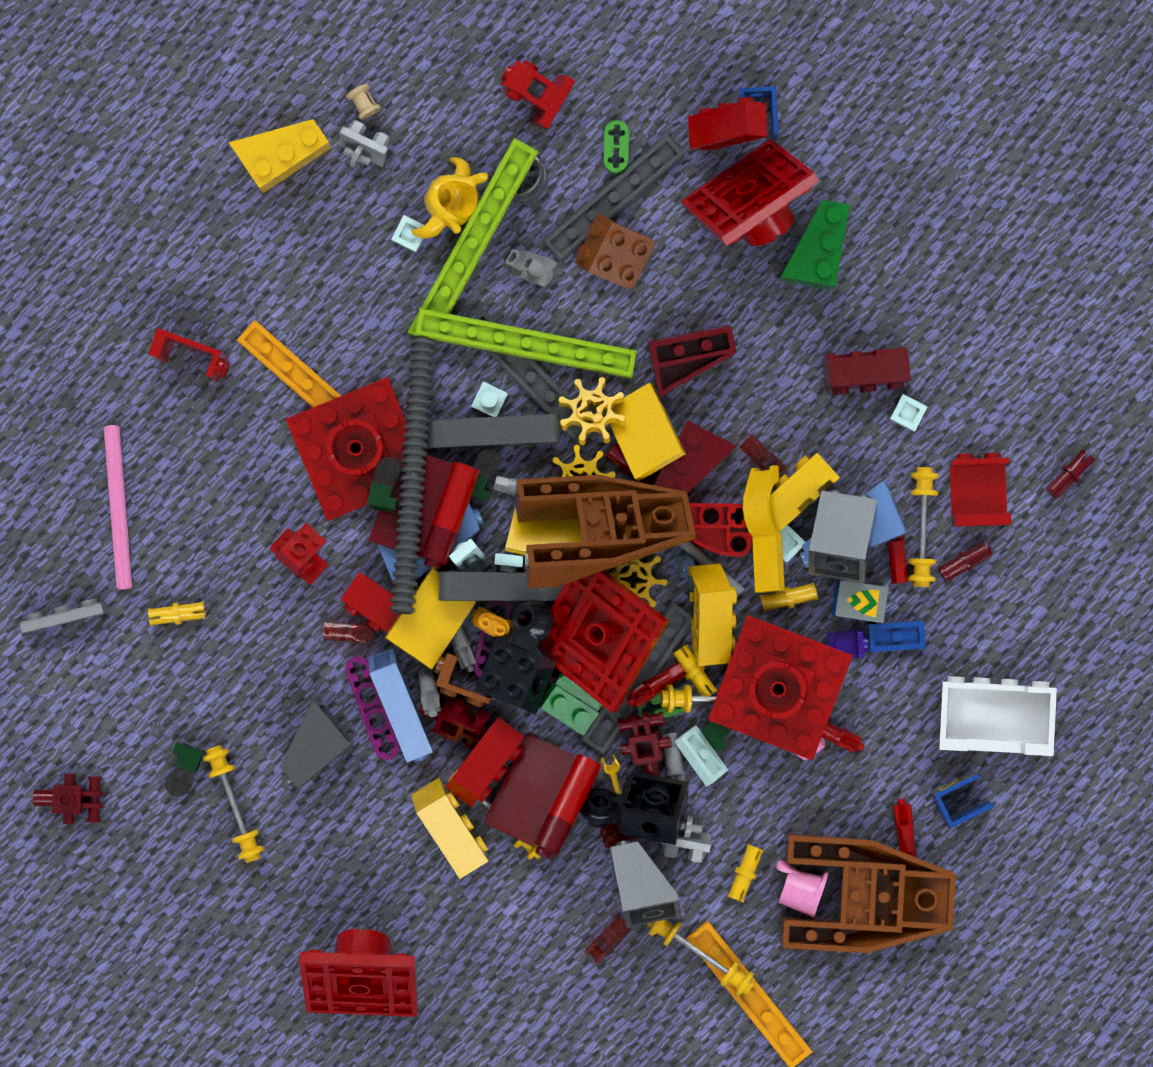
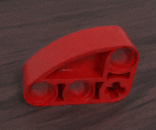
M689 503L696 534L695 539L690 540L692 543L714 554L729 557H741L749 552L751 548V534L748 531L745 520H741L740 524H735V520H731V514L736 513V509H740L741 514H744L743 504ZM706 509H713L717 512L718 520L716 523L707 524L703 520V512ZM741 537L745 541V548L742 552L732 550L730 545L732 538Z

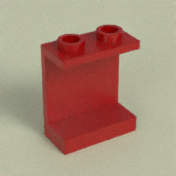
M157 328L148 355L156 360L167 363L174 343L212 356L206 373L207 377L216 382H219L220 377H226L230 362H227L228 356L223 352Z
M985 453L984 458L973 459V454H957V459L950 461L952 527L1011 525V513H1007L1005 464L1009 463V458H1001V453Z

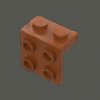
M598 213L596 219L589 227V234L584 244L577 252L575 263L593 275L624 288L632 289L649 258L655 242L653 239L619 225L609 217Z
M450 652L447 653L446 657L440 656L435 669V673L439 674L436 686L441 687L440 693L454 698L459 693L467 696L466 702L482 707L483 703H490L491 697L450 682L459 656Z

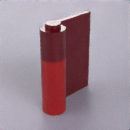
M402 447L388 484L393 489L392 498L397 499L398 503L401 502L399 494L402 493L400 485L403 482L400 481V477L403 476L401 468L404 467L402 459H405V456L402 455V451L405 450V447ZM427 455L424 458L427 462L426 466H423V469L426 470V474L423 475L425 483H422L425 490L421 492L424 495V500L421 501L423 509H420L423 516L419 519L422 521V526H419L421 534L418 535V538L421 539V542L417 545L420 547V552H417V555L420 559L425 560L424 565L440 570L441 566H447L449 555L452 553L480 471L462 463L454 462L452 464ZM397 506L396 514L379 510L368 541L395 550V546L398 545L396 537L399 534L396 533V528H399L397 520L400 519V516H398V511L401 510L400 507Z
M527 734L521 746L523 749L514 760L483 823L536 848L535 853L550 859L551 856H558L602 766L589 757L581 754L575 756Z

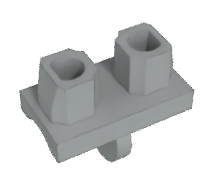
M354 120L348 128L343 126L339 133L340 140L338 146L345 149L343 154L351 158L350 167L354 169L359 163L369 166L370 162L383 167L387 157L390 137L381 132H376L372 140L365 137L367 127L357 120Z
M512 249L506 260V264L512 267L510 272L512 276L545 287L553 278V268L557 264V262L550 258L523 249L521 252Z
M687 815L686 822H682L676 845L660 842L662 844V855L674 858L677 857L679 847L689 849L688 859L701 863L706 852L710 853L711 833L702 832V825L692 824L693 816Z

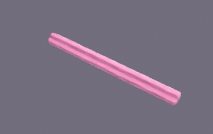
M108 425L104 427L115 578L116 588L123 590L132 588L121 437L119 426Z

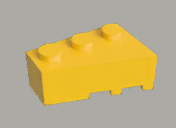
M314 119L229 142L263 193L332 148Z
M818 453L810 459L805 455L793 466L797 470L790 477L784 474L774 484L776 490L770 494V513L772 521L779 532L809 504L815 501L821 495V490L825 491L840 478Z
M720 563L688 566V575L694 583V592H689L690 602L694 601L691 633L692 651L698 666L728 664L731 659V652L734 651L736 646L735 638L732 635V628H736L735 612L732 611L733 604L737 603L736 589L731 587Z
M437 778L411 795L417 815L459 879L488 862L485 852L489 849L481 836L475 837L472 832L474 825L467 814H461L458 809L460 806L458 800L452 792L448 793L440 778Z

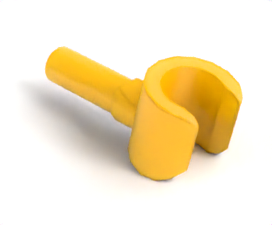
M612 754L614 761L611 765H606L604 758L601 757L602 767L611 778L614 792L621 794L617 777L620 764L616 756Z

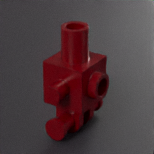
M448 696L444 706L440 704L441 711H437L435 717H430L429 714L425 715L421 704L418 713L437 721L432 732L458 743L460 737H464L463 745L467 749H474L486 730L489 714L484 710H478L475 716L472 715L474 707L466 704L461 699Z
M645 712L643 717L638 718L637 714H633L631 718L618 719L620 733L624 732V730L633 729L628 738L629 743L621 744L622 755L632 754L633 764H642L643 773L661 776L658 761L662 760L664 749L672 748L671 737L661 738L659 727L652 728V726L665 725L664 713L659 712V714L650 715L649 712Z
M65 773L64 784L53 785V790L35 789L33 805L52 807V813L63 814V824H74L75 814L84 813L85 808H89L87 822H101L100 808H103V803L99 802V796H103L104 791H100L102 777L88 776L89 790H86V784H76V773ZM86 796H90L89 802H85Z

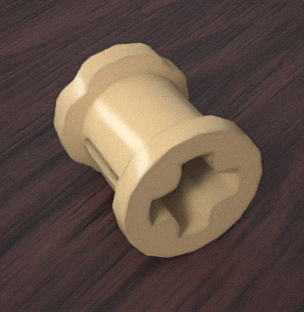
M363 84L347 94L348 100L353 101L360 113L358 116L361 120H365L381 110L380 105L376 104L371 96L368 84Z

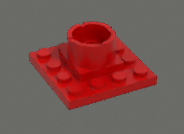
M770 138L681 200V203L686 211L725 246L739 241L742 237L749 245L760 246L774 241L779 234L783 235L789 230L794 222V215L788 205L789 202L799 195L809 192L812 186L818 183L819 180L811 169Z
M388 377L286 418L327 521L367 506L373 481L374 483L388 486L400 450L403 447V442L406 441L404 433H407L404 430V425L407 424L405 416ZM355 443L361 445L359 453L352 452V446Z
M605 570L566 583L551 608L554 619L552 630L548 637L540 642L538 646L546 649L557 662L555 667L613 713L618 711L669 620Z
M747 615L708 720L813 761L853 655ZM781 684L784 687V692L781 694L776 693L774 686Z
M350 929L341 932L336 939L335 953H324L321 950L300 952L299 964L306 1013L418 1017L415 956H409L405 953L391 955L392 944L390 938L384 933L365 929V931Z

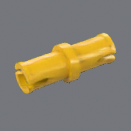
M814 582L794 588L787 586L785 591L760 595L764 613L789 606L790 609L794 608V604L818 600Z
M204 601L184 605L173 603V606L148 608L149 624L153 626L175 622V625H178L182 621L206 619Z
M688 644L673 653V656L676 657L685 670V678L687 681L691 680L701 696H711L718 691L704 672L706 668L698 666Z
M747 844L741 864L734 871L737 874L727 895L728 897L744 903L750 883L757 876L754 873L764 850Z

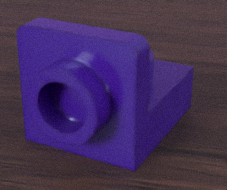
M863 630L827 632L828 645L852 654V658H865L864 652H869L868 636H863Z

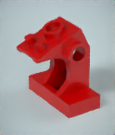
M524 60L523 63L516 61L513 67L509 65L501 78L502 82L500 85L503 86V92L507 97L516 102H520L523 99L531 104L537 112L530 123L540 129H548L573 87L575 80L567 75H558L553 83L537 72L538 67L527 60ZM533 80L545 88L539 99L527 92Z
M307 522L295 534L287 528L269 548L276 554V558L296 576L304 579L309 585H312L329 566L317 554L327 540Z

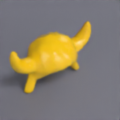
M451 157L449 161L456 167L454 175H441L430 184L429 190L424 197V202L431 218L424 226L411 230V233L418 238L426 239L439 235L446 226L454 233L461 232L460 226L469 221L479 203L477 185L486 182L488 174L484 172L471 176L470 166L464 159Z

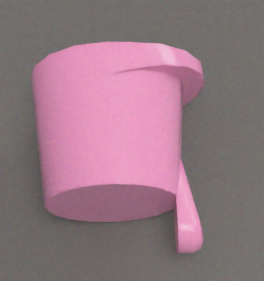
M779 860L776 868L779 871L788 873L778 903L814 918L829 872L824 871L820 876L797 870L785 861Z

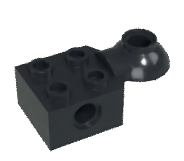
M529 600L516 608L512 615L510 635L496 638L476 687V691L535 715L557 663L546 649L538 646L540 642L548 637L554 622L553 612L546 603L540 600ZM532 616L531 623L527 625L528 619Z
M633 772L626 777V781L623 783L621 797L607 788L591 789L580 810V814L591 826L596 828H603L612 823L617 825L621 835L676 845L688 804L689 782Z

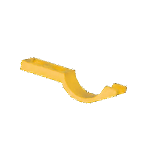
M777 465L770 466L769 470L760 471V468H751L743 496L744 520L753 540L755 593L785 591L782 533L777 530L772 521L769 501L771 490L774 484L779 481V466Z

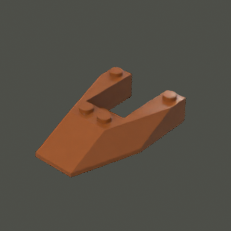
M603 475L517 479L515 505L518 523L577 519L581 542L526 545L525 572L528 589L558 587L693 540L696 536L686 491Z
M786 833L785 861L787 864L842 867L840 918L822 919L781 916L780 945L782 948L870 953L953 930L956 873L874 840Z

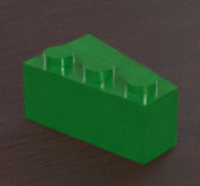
M827 200L821 201L778 281L827 290L835 288L849 204Z

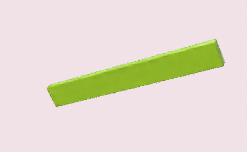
M516 138L513 139L421 307L422 309L448 314L452 312L539 151ZM418 314L407 332L412 336L415 335Z
M419 308L414 337L429 338L434 341L629 379L633 376L637 354L636 350Z

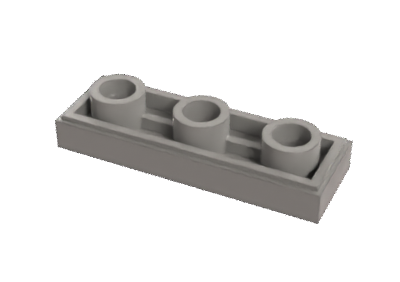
M97 598L80 602L81 607L71 609L70 605L54 608V614L44 616L43 612L26 615L27 620L20 623L21 632L29 633L107 614V607L104 603H98Z

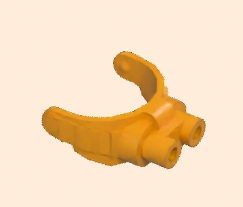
M484 607L474 609L471 614V622L485 633L497 638L510 635L512 630L510 620L504 619Z

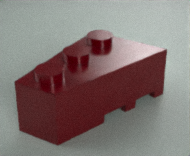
M729 324L647 341L659 397L737 353L732 327Z
M907 348L880 349L862 353L853 351L850 354L843 355L827 353L822 358L825 392L832 391L833 396L849 394V389L860 388V393L877 391L876 386L887 385L888 390L903 389L904 383L911 381Z
M687 420L678 437L686 454L664 466L654 485L686 491L688 494L737 446Z

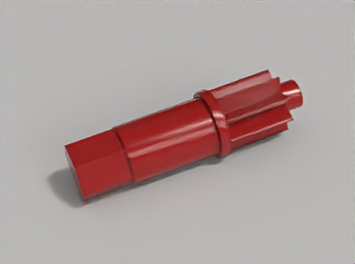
M904 535L886 542L892 584L908 583Z
M675 663L648 681H644L628 692L627 705L629 707L633 705L638 708L655 698L661 690H665L666 685H673L685 677V670L679 663Z
M829 722L827 723L823 738L852 753H855L856 750L862 752L865 744L861 743V737L845 730L843 727L839 728Z
M905 798L897 799V804L893 805L899 851L917 858L911 804L906 803Z

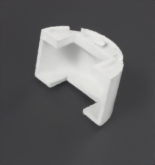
M948 676L947 682H943L939 750H976L1023 753L1025 755H1054L1057 688H1050V682L1032 681V686L1018 685V680L1001 679V684H990V678L973 677V683L964 682L965 677Z

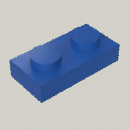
M924 621L867 624L869 652L926 648Z

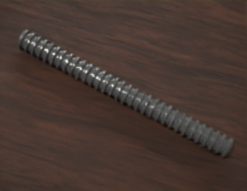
M415 338L411 340L413 348L410 349V353L413 356L410 357L412 365H409L411 373L408 374V379L411 382H408L410 390L407 391L409 399L406 400V404L409 407L406 408L408 416L405 417L407 424L404 425V430L407 433H404L406 441L403 442L405 450L402 451L405 459H402L404 467L401 468L403 476L400 477V481L403 484L400 485L402 493L399 494L401 502L398 503V507L401 510L398 511L400 519L397 520L399 528H396V533L399 536L396 537L398 545L395 546L397 554H394V559H397V562L394 563L396 571L393 572L395 580L392 581L395 589L391 591L394 597L391 598L393 606L390 607V611L396 614L409 615L415 613L413 604H416V599H413V597L417 595L414 587H417L415 578H418V573H415V571L419 568L416 561L419 560L417 552H420V547L417 545L421 542L418 535L421 534L419 526H422V521L419 519L423 516L420 509H423L421 501L424 500V495L421 492L425 490L422 483H425L423 475L426 474L423 466H426L427 463L424 460L427 457L425 449L428 448V444L425 441L428 440L426 432L429 431L427 424L430 423V418L427 415L430 414L428 407L431 406L429 398L432 397V393L429 390L432 389L430 381L433 380L431 373L434 371V367L431 364H434L432 356L435 355V350L432 348L436 345V342L429 338Z

